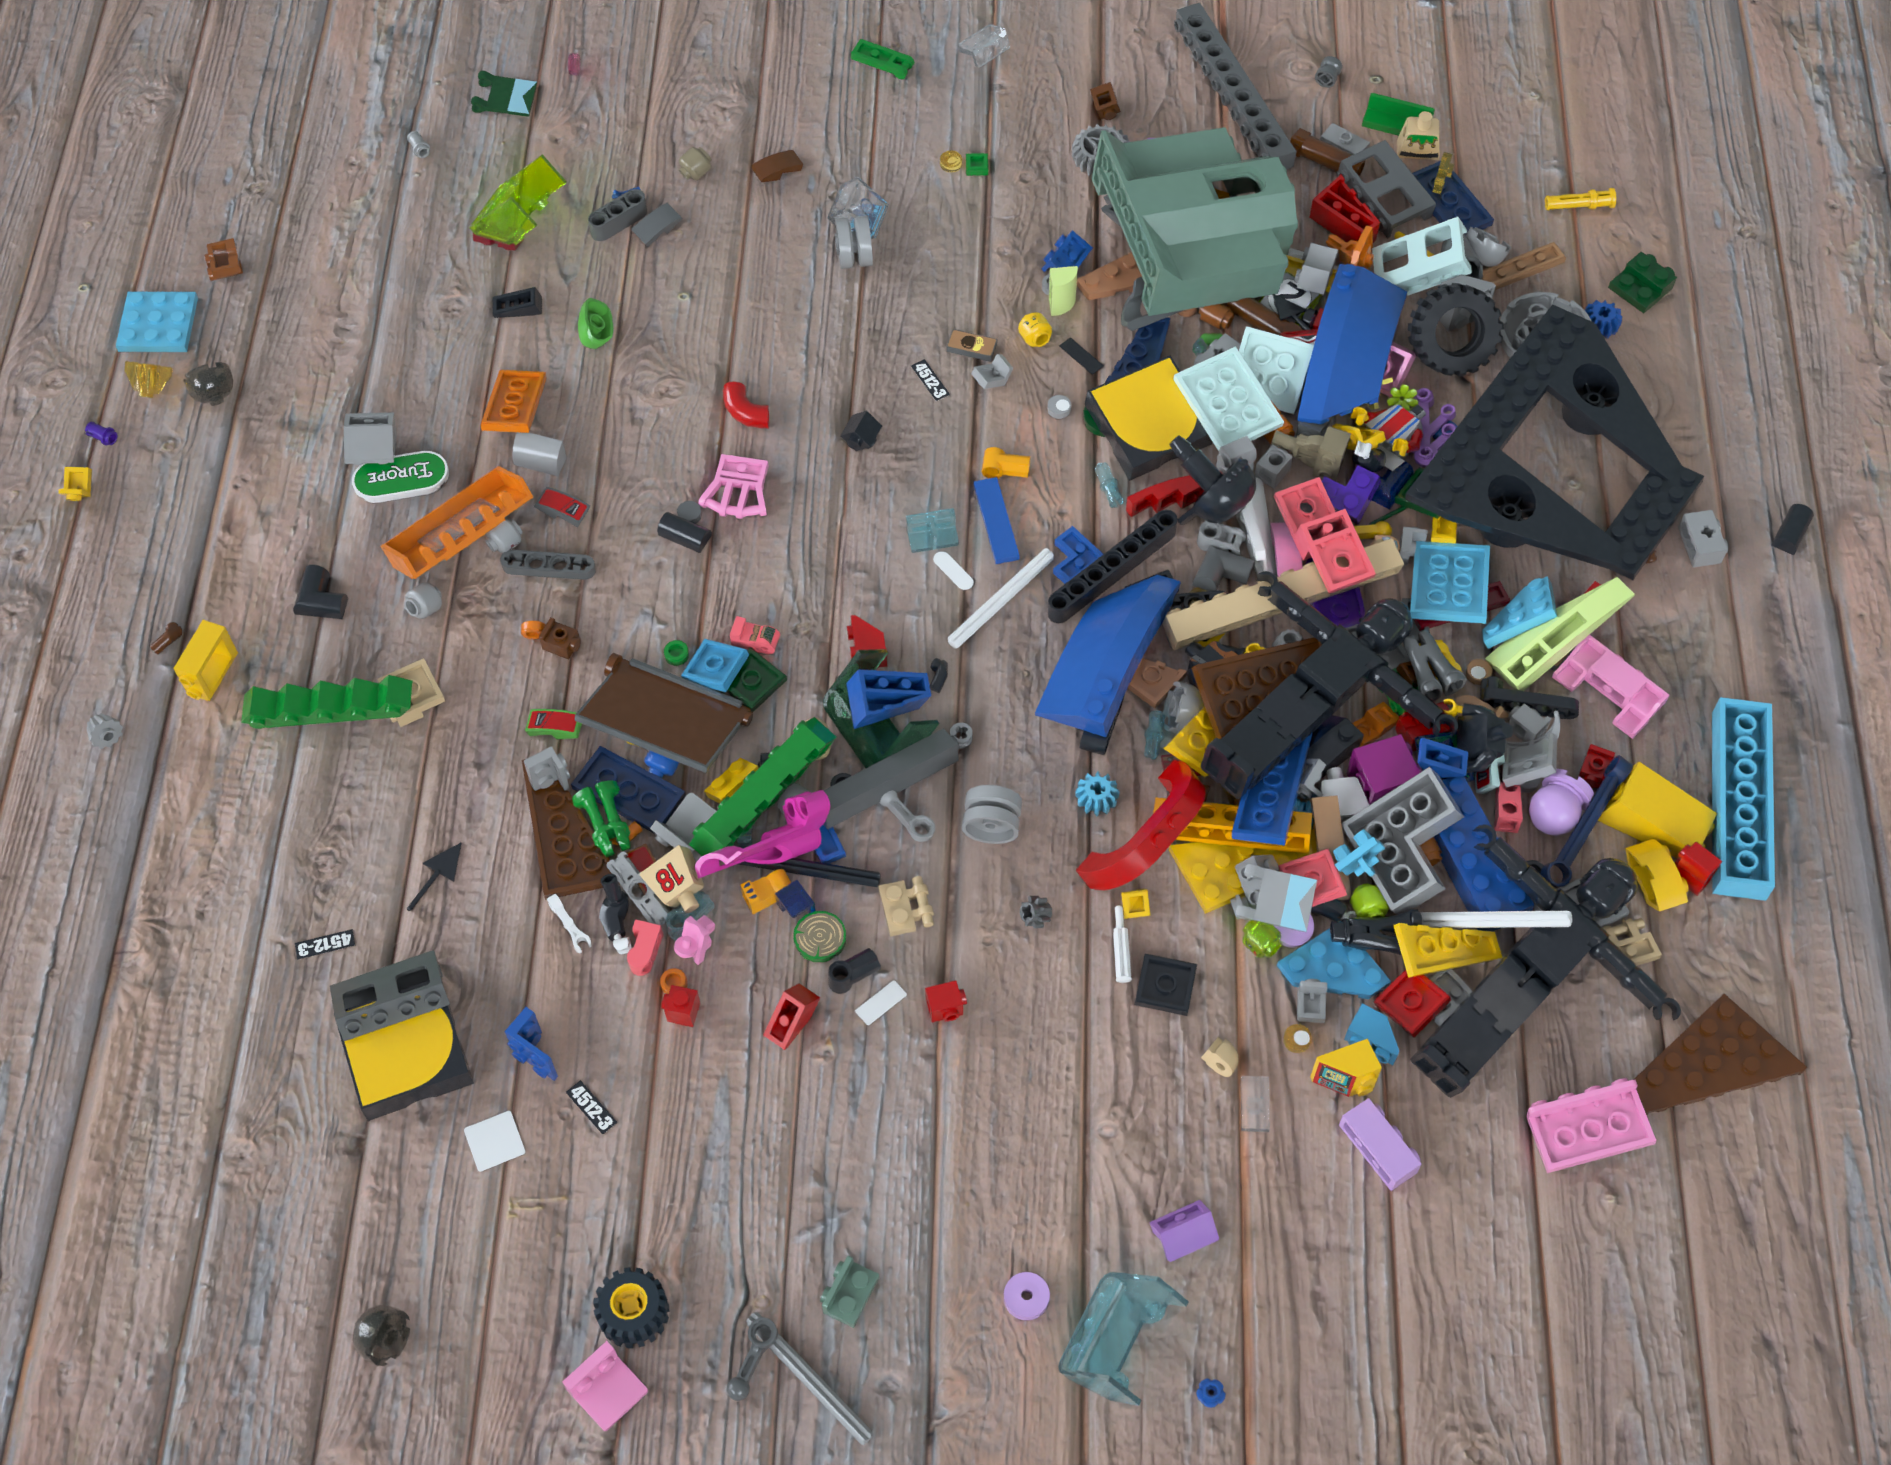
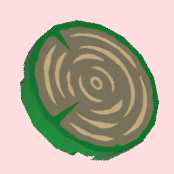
M814 911L806 914L798 921L794 929V944L804 959L812 962H827L843 951L846 945V929L843 922L835 914L827 911Z

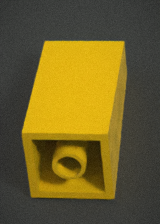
M1637 762L1633 765V769L1628 777L1618 785L1598 821L1641 842L1655 839L1662 846H1667L1671 856L1678 859V854L1687 844L1692 846L1695 842H1698L1705 848L1703 842L1715 827L1713 821L1717 813L1641 762Z

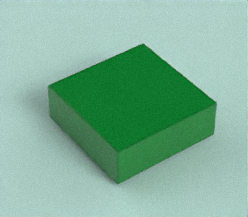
M988 153L966 154V176L988 175Z

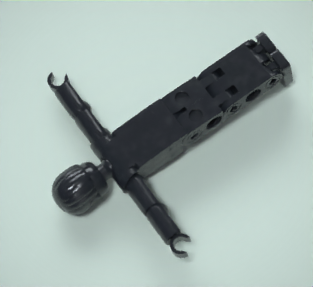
M1268 571L1258 574L1256 581H1265L1271 585L1269 587L1260 586L1258 594L1264 597L1272 595V597L1267 599L1285 613L1291 620L1297 622L1298 625L1323 645L1298 666L1296 674L1288 676L1221 740L1215 738L1207 745L1200 766L1207 775L1220 783L1236 799H1240L1247 793V788L1250 790L1255 787L1295 747L1300 745L1323 722L1330 718L1365 682L1369 681L1429 730L1432 729L1436 737L1440 732V724H1446L1450 727L1453 738L1458 729L1457 720L1451 715L1444 714V710L1419 690L1413 688L1410 683L1388 667V662L1378 655L1396 649L1412 631L1411 613L1403 602L1393 598H1386L1376 602L1367 611L1366 615L1359 619L1358 622L1360 623L1356 628V637L1341 624L1338 626L1282 581L1278 582L1275 574Z
M1483 824L1473 830L1475 832H1484L1489 838L1487 844H1477L1474 846L1475 849L1486 850L1484 854L1505 873L1509 880L1515 882L1533 899L1541 910L1570 911L1572 923L1570 927H1531L1476 986L1470 995L1421 1046V1050L1411 1057V1062L1424 1075L1430 1078L1446 1096L1451 1098L1458 1095L1470 1085V1080L1547 998L1552 991L1551 989L1557 987L1587 953L1619 980L1623 988L1629 990L1649 1010L1653 1006L1652 1012L1656 1020L1662 1018L1661 1008L1663 1004L1671 1008L1673 1021L1679 1018L1681 1008L1678 1002L1672 998H1665L1667 993L1641 968L1635 966L1636 964L1608 939L1611 935L1593 920V917L1604 919L1610 917L1613 913L1615 915L1618 914V911L1635 896L1638 889L1637 877L1634 870L1628 864L1616 858H1604L1598 861L1580 880V886L1576 892L1579 902L1577 904L1562 889L1557 890L1534 867L1529 866L1528 862L1501 836L1497 839L1496 831L1491 826Z

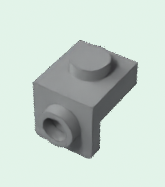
M996 354L992 364L975 366L971 374L980 386L988 389L1005 386L1013 367L1002 354Z
M1317 979L1300 981L1297 991V1021L1325 1023L1328 983Z

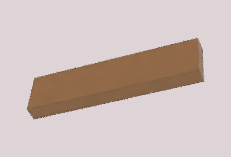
M1555 242L1501 262L1497 266L1483 269L1481 280L1494 283L1496 285L1495 290L1563 264L1566 257Z
M1338 795L1311 798L1317 852L1329 849L1336 864L1337 860L1333 851L1339 846L1344 845ZM1338 871L1347 895L1337 899L1339 901L1350 900L1349 875L1346 876L1342 871Z

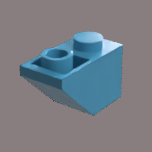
M1362 1003L1347 1030L1344 1040L1351 1045L1368 1039L1378 1061L1385 1064L1389 1063L1393 1066L1399 1054V1048L1386 1015Z

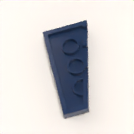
M1166 317L1139 328L1135 338L1127 346L1121 360H1118L1114 371L1108 376L1105 383L1160 360L1171 318Z

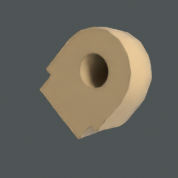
M1219 1037L1201 1057L1209 1067L1224 1077H1230L1238 1065L1236 1048L1227 1039L1223 1041Z

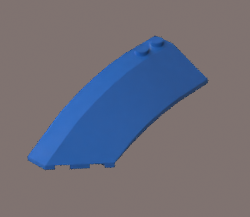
M1339 264L1315 339L1297 421L1324 424L1329 422V417L1337 414L1344 416L1352 413L1355 407L1362 404L1372 405L1378 402L1392 342L1407 298V291L1364 267L1352 264Z
M1155 575L1095 600L1083 615L1063 650L1035 711V715L1106 737L1139 663L1171 608L1181 581Z

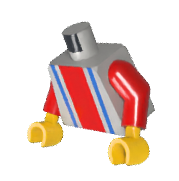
M1394 405L1391 408L1377 412H1367L1362 407H1355L1353 409L1351 418H1356V424L1362 426L1363 423H1366L1365 425L1368 429L1383 431L1386 440L1379 445L1401 459H1404L1408 453L1416 452L1420 449L1423 439V429L1420 420L1426 415L1421 406L1415 405L1409 412L1400 405Z

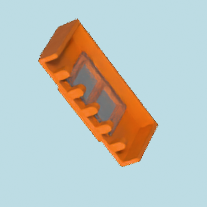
M497 466L380 547L393 568L411 579H416L443 559L447 561L506 520L504 517L532 499L533 495L523 477Z

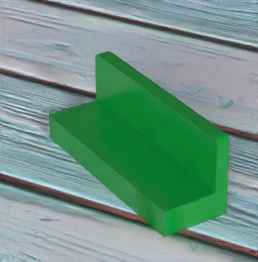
M1371 93L1362 127L1399 136L1408 117H1419L1421 112L1426 111L1431 113L1433 118L1435 109Z

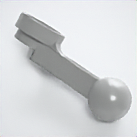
M889 791L882 796L879 803L891 810L907 828L914 840L924 842L933 837L935 823L931 818L924 815L914 816L899 800L896 791ZM922 826L926 828L928 833L919 834L916 832L915 827Z

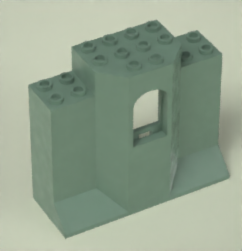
M1226 127L1128 143L1121 142L1106 130L1101 131L1092 182L1098 196L1108 194L1145 282L1141 299L1148 316L1233 302L1243 298L1278 294L1283 283L1285 269L1288 267L1286 255H1288L1290 246L1293 244V236L1298 228L1295 188L1293 183H1290L1285 166H1282L1279 157L1264 156L1241 160V155L1236 151L1233 138L1229 136ZM1223 180L1229 196L1255 192V194L1219 199L1212 182Z

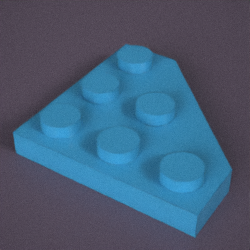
M1330 928L1277 963V967L1293 987H1299L1300 981L1317 979L1328 983V993L1340 995L1347 993L1358 995V998L1370 999L1391 984V980L1366 950L1346 947L1342 945V942H1332Z

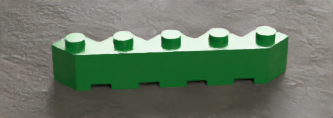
M392 675L386 676L380 683L353 678L346 686L320 680L312 689L286 683L278 692L253 686L244 695L241 723L249 724L252 728L262 729L397 718L410 709L413 680Z
M815 717L806 722L802 720L794 728V733L781 746L777 745L768 755L769 759L756 772L754 770L751 771L743 780L744 784L731 797L727 796L718 806L719 809L705 823L701 822L692 832L694 837L689 845L701 856L732 846L738 838L750 831L762 813L777 803L789 786L800 780L812 762L825 754L837 736Z

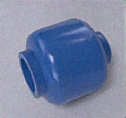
M648 751L644 759L645 764L650 768L649 772L660 778L663 775L673 776L680 764L652 751Z

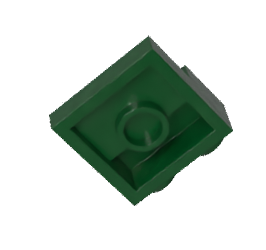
M1640 252L1626 264L1625 269L1610 281L1608 288L1644 314L1673 289L1677 277L1672 268H1664L1658 264L1652 254L1646 255Z

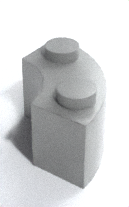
M1311 243L1310 247H1305L1302 258L1305 262L1302 269L1297 270L1294 280L1295 283H1298L1297 288L1324 295L1339 250Z

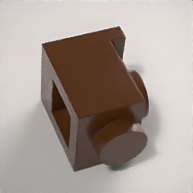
M1111 82L1090 89L1100 120H1112L1117 116V113L1121 112Z
M551 617L539 635L542 650L568 660L572 653L579 649L581 643L578 630L558 623Z

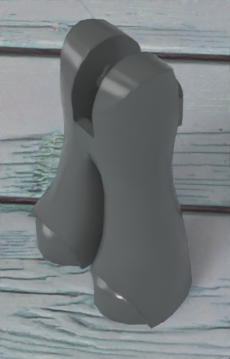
M1428 630L1418 632L1421 646H1419L1413 635L1407 636L1404 639V648L1413 666L1418 690L1431 701H1435L1441 697L1442 690L1445 696H1449L1464 687L1467 682L1465 675L1449 663ZM1428 662L1430 663V665H1431V667H1432V669H1433V671H1434V673H1435L1437 679H1436L1435 676L1433 675V673H1432V671H1431V669H1430V667H1429V665H1428Z

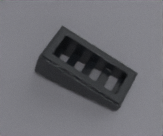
M536 287L493 297L494 318L542 314V296Z

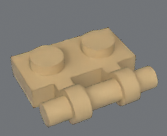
M921 876L912 878L914 887L911 889H906L904 880L878 886L890 937L916 931L915 921L922 920L924 927L934 925L932 918L934 915L933 908L929 905L927 899L929 894L928 888L923 883ZM917 899L919 908L911 910L909 901Z
M1630 918L1623 920L1620 925L1602 927L1611 935L1608 939L1621 949L1636 964L1635 966L1660 959L1662 954L1651 932L1644 934L1639 932L1640 929L1645 928V922L1642 918L1636 920ZM1624 934L1629 937L1621 941L1617 939V936Z

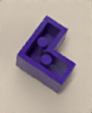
M1357 465L1347 486L1325 476L1322 483L1335 511L1346 509L1351 521L1359 524L1381 480L1379 475Z

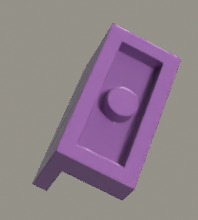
M1201 1200L1150 1222L1152 1232L1161 1241L1165 1256L1169 1262L1219 1240L1212 1213Z

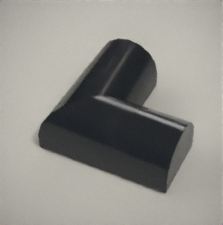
M308 565L304 570L293 612L295 615L343 619L348 596L343 593L326 592L330 573L319 565Z

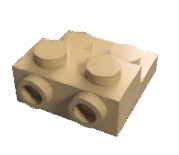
M424 658L377 679L380 683L386 676L392 675L413 680L410 709L401 717L390 718L392 723L397 721L400 727L423 718V711L445 702L444 696Z

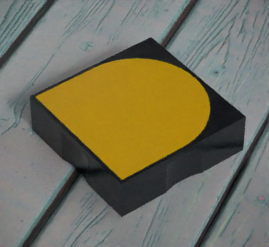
M1171 355L1090 389L1087 392L1084 405L1100 432L1109 441L1113 454L1129 481L1158 469L1170 460L1177 459L1178 457L1174 454L1169 443L1178 435L1190 442L1195 450L1198 448L1201 450L1213 443L1173 380L1174 375L1179 373L1180 370Z
M430 980L402 989L399 993H405L426 986L430 983ZM377 998L346 1009V1012L371 1005L377 1001ZM450 1005L347 1041L343 1040L338 1028L359 1105L367 1121L404 1109L419 1100L438 1097L474 1084L464 1050L457 1036L455 1020Z

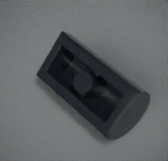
M1793 504L1771 546L1795 555L1814 517L1813 511L1806 505Z
M666 512L661 517L657 529L658 536L698 553L702 552L712 536L711 530L670 512Z

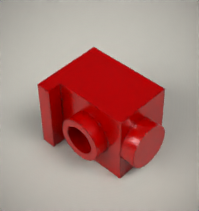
M1590 744L1577 779L1581 777L1591 788L1598 789L1605 778L1604 771L1613 760L1615 752Z

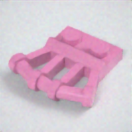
M721 454L715 479L702 494L698 504L703 508L708 507L724 517L734 515L738 519H743V517L758 514L760 516H767L762 490L764 489V482L769 467L768 461ZM725 486L721 503L713 500L712 497L719 488ZM733 487L742 489L737 506L729 505ZM749 491H756L758 505L745 507Z

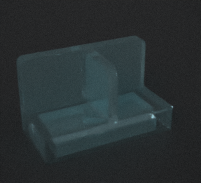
M954 508L906 516V530L912 553L959 545Z

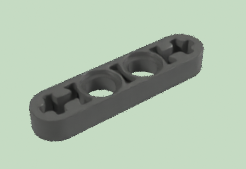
M509 550L504 552L500 558L504 572L511 575L586 580L592 578L596 573L593 558L582 554ZM513 559L516 560V561L513 562L512 565H509V564H508V563H511V561H512ZM534 560H541L543 562L538 568L530 566V563ZM557 562L567 563L563 569L558 570L554 568ZM584 565H588L585 570H581Z

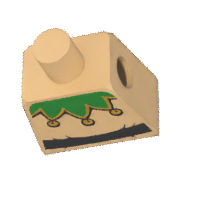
M1424 111L1419 114V117L1407 118L1397 138V155L1399 158L1439 160V120L1432 118L1431 113Z

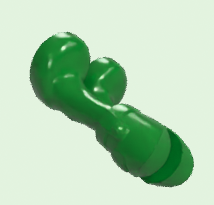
M613 780L602 781L595 785L596 792L602 801L608 824H605L591 787L583 788L572 797L573 805L576 808L586 809L595 831L592 834L595 846L600 848L606 858L614 855L610 839L617 838L615 840L620 845L622 851L630 849L629 836L631 832L626 822L621 821L614 803V797L619 793L620 787Z

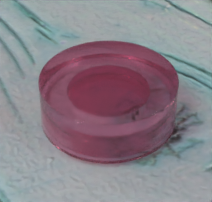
M570 53L568 57V72L570 75L579 76L580 55L579 53Z

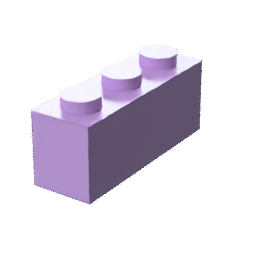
M1368 1098L1342 1115L1339 1126L1390 1191L1418 1173L1421 1166L1418 1153L1412 1147L1409 1148L1402 1140L1401 1132L1396 1126L1389 1124L1385 1119L1384 1111L1378 1104H1373Z

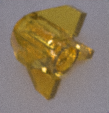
M125 361L124 371L133 390L138 391V396L153 398V394H159L172 377V367Z

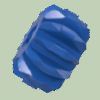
M1606 299L1602 303L1595 300L1593 304H1588L1585 311L1591 321L1597 325L1601 334L1607 339L1611 335H1615L1622 323L1621 309L1615 308V303L1608 304Z

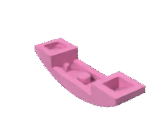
M1270 523L1277 577H1280L1283 572L1294 569V571L1303 569L1301 555L1286 523Z

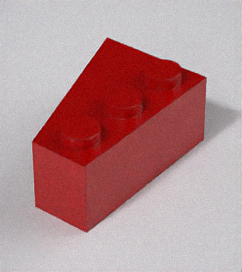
M1339 175L1312 200L1309 218L1345 242L1350 240L1358 241L1366 226L1373 227L1374 243L1379 230V220L1365 203L1362 204L1359 201L1354 189H1350L1344 182L1345 178Z

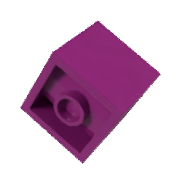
M1400 734L1353 749L1346 774L1348 777L1358 778L1369 805L1421 773L1422 769L1419 764L1415 763L1412 757L1410 744L1408 742L1405 743Z

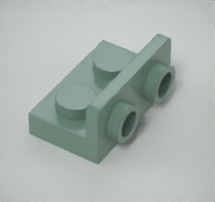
M848 1255L844 1262L840 1261L833 1274V1277L836 1279L831 1287L827 1286L820 1302L823 1303L822 1309L824 1314L854 1328L880 1276L878 1273L855 1263L853 1257Z

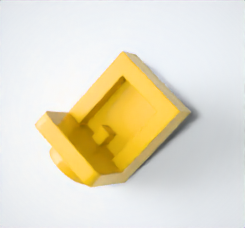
M65 467L64 489H59L58 494L66 496V500L82 501V497H91L92 469L88 467Z

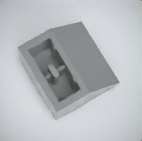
M1459 275L1441 282V285H1451L1452 283L1469 285L1483 291L1491 298H1493L1496 285L1492 282L1465 275ZM1453 308L1440 318V322L1448 332L1456 328L1460 329L1474 321L1473 315L1464 308Z
M394 412L345 414V464L394 463L397 441Z

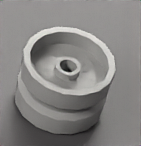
M868 216L855 217L854 231H851L850 221L847 217L836 218L835 243L836 252L839 255L840 268L846 269L854 266V253H857L858 263L861 267L873 266Z
M981 785L971 788L966 793V812L963 814L962 831L966 836L983 843L1002 844L1014 841L1018 837L1020 820L1018 817L1021 816L1022 798L1018 793L1002 786Z

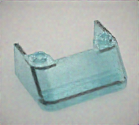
M1117 1272L1106 1274L1099 1281L1058 1365L1059 1372L1069 1380L1110 1401L1139 1406L1142 1400L1128 1390L1129 1379L1124 1373L1120 1372L1143 1323L1152 1324L1161 1320L1165 1315L1168 1305L1187 1307L1189 1301L1157 1276Z

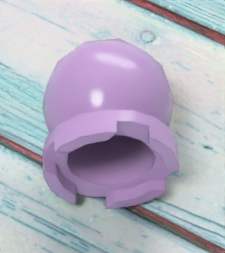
M1556 769V773L1544 778L1542 788L1533 795L1530 802L1529 814L1533 825L1542 833L1553 836L1570 832L1578 824L1582 811L1586 810L1594 795L1590 785L1584 779L1579 777L1575 780L1565 775L1567 770Z

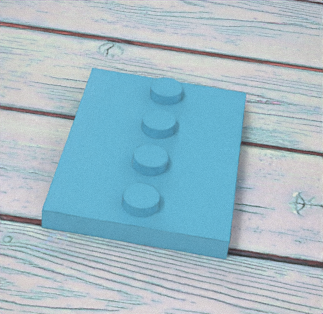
M1416 541L1410 607L1411 619L1486 624L1490 546Z

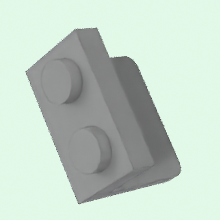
M688 793L666 824L656 820L650 829L657 834L655 839L666 847L670 844L674 848L678 845L689 848L695 862H697L702 856L689 845L694 837L692 832L701 822L705 823L716 810L696 794Z

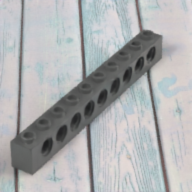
M1201 3L1177 9L1176 20H1174L1175 30L1182 35L1184 44L1192 51L1194 60L1198 61L1201 65L1203 74L1210 79L1212 88L1220 95L1222 104L1229 109L1233 121L1238 123L1240 131L1248 139L1252 151L1256 152L1258 157H1279L1282 166H1285L1286 169L1294 167L1295 148Z

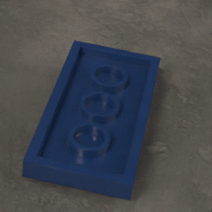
M1444 159L1412 173L1435 201L1436 206L1433 216L1439 223L1459 217L1467 232L1470 227L1483 230L1493 225L1494 218Z
M602 746L598 747L571 783L572 789L577 792L583 788L591 787L596 802L603 806L596 792L595 785L602 781H616L620 787L619 793L614 797L618 814L632 822H637L641 827L654 834L656 833L650 829L653 823L657 820L666 824L686 797L684 790Z

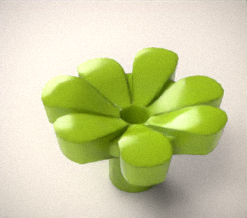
M1402 384L1399 390L1395 387L1390 390L1393 396L1387 399L1389 406L1400 405L1409 412L1410 406L1418 405V401L1413 398L1417 395V391L1414 388L1409 389L1408 385Z

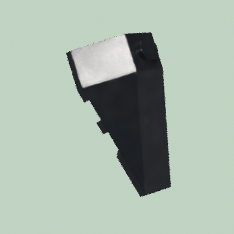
M1332 715L1312 733L1306 759H1320L1326 764L1322 771V778L1327 775V770L1339 766L1351 757L1353 749L1361 746L1364 734L1347 718Z

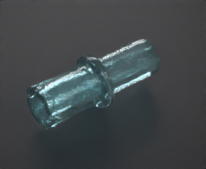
M1106 462L1098 463L1095 467V472L1101 483L1100 490L1104 491L1111 508L1118 507L1116 501L1121 506L1124 503V499L1117 487V479L1113 477Z
M1161 711L1149 713L1148 729L1144 734L1146 738L1144 755L1152 760L1157 759L1161 741L1165 736L1163 732L1165 715Z

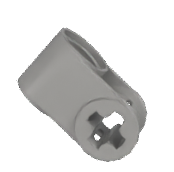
M1205 521L1200 526L1197 545L1203 551H1208L1209 547L1213 546L1228 552L1231 549V553L1240 555L1239 549L1241 543L1246 539V534L1236 527Z

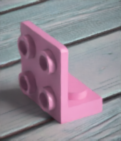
M608 1341L602 1344L562 1381L569 1394L603 1431H608L648 1393L647 1387L617 1356L615 1349Z

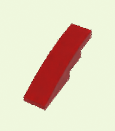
M1190 475L1170 479L1128 496L1126 511L1131 517L1149 507H1152L1158 513L1175 503L1183 509L1194 503L1204 490Z

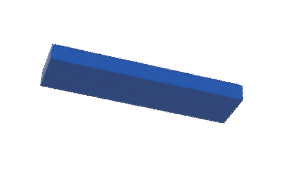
M997 477L974 481V490L995 564L1019 560L1020 555Z

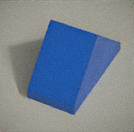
M1420 739L1418 764L1422 771L1430 767L1440 778L1466 776L1467 751L1429 739Z

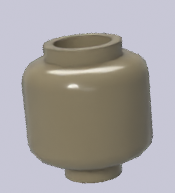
M691 147L680 157L679 164L681 168L679 171L687 180L691 177L693 180L698 181L711 169L710 161L712 159L703 148Z

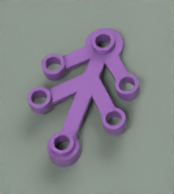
M1421 388L1417 391L1414 399L1418 401V405L1424 409L1426 415L1420 420L1423 429L1420 449L1413 453L1416 463L1422 467H1427L1438 450L1441 449L1456 429L1454 424H1446L1456 417V411L1453 405L1446 404L1441 408V415L1430 424L1429 408L1434 404V396L1429 389ZM1442 427V435L1431 443V437Z

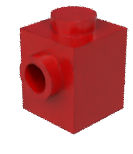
M956 980L925 988V999L932 1023L941 1020L953 1021L963 1015V1005L967 1004L964 989L958 988Z
M671 985L669 994H664L661 1005L667 1022L689 1027L694 1026L700 1007L698 990Z

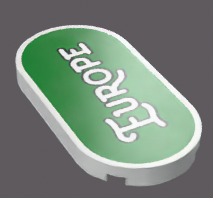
M420 451L396 455L394 463H364L355 470L352 476V485L359 497L364 498L365 501L370 503H379L434 493L448 480L449 469L445 459L440 454L432 451Z

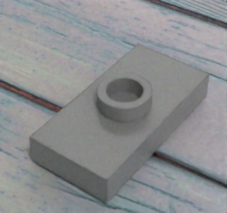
M1334 123L1328 127L1320 140L1353 155L1369 148L1370 142Z

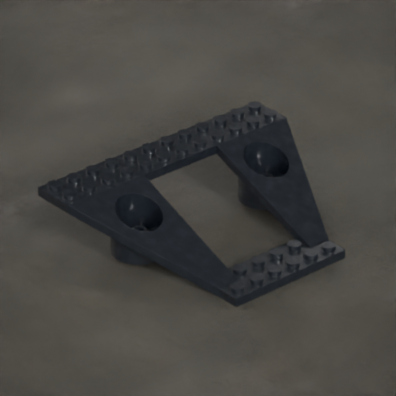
M1552 304L1406 492L1405 499L1449 521L1478 529L1482 536L1493 545L1503 548H1516L1528 544L1610 569L1634 580L1700 487L1704 475L1682 466L1597 325L1590 320ZM1546 391L1563 403L1562 417L1570 428L1586 435L1602 434L1649 471L1606 532L1502 451Z

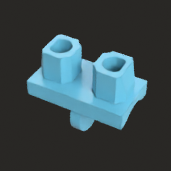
M1363 829L1353 837L1359 846L1353 852L1345 844L1333 851L1337 860L1336 868L1346 876L1352 872L1358 877L1364 872L1370 877L1376 874L1372 866L1379 862L1376 855L1383 851L1385 847L1382 842L1372 837Z

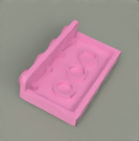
M1622 1078L1612 1082L1611 1086L1603 1088L1599 1085L1587 1088L1584 1091L1585 1093L1578 1095L1566 1093L1559 1096L1558 1100L1552 1102L1540 1100L1531 1105L1526 1117L1547 1173L1656 1143V1138L1636 1090L1638 1086L1636 1080L1628 1081L1627 1078Z

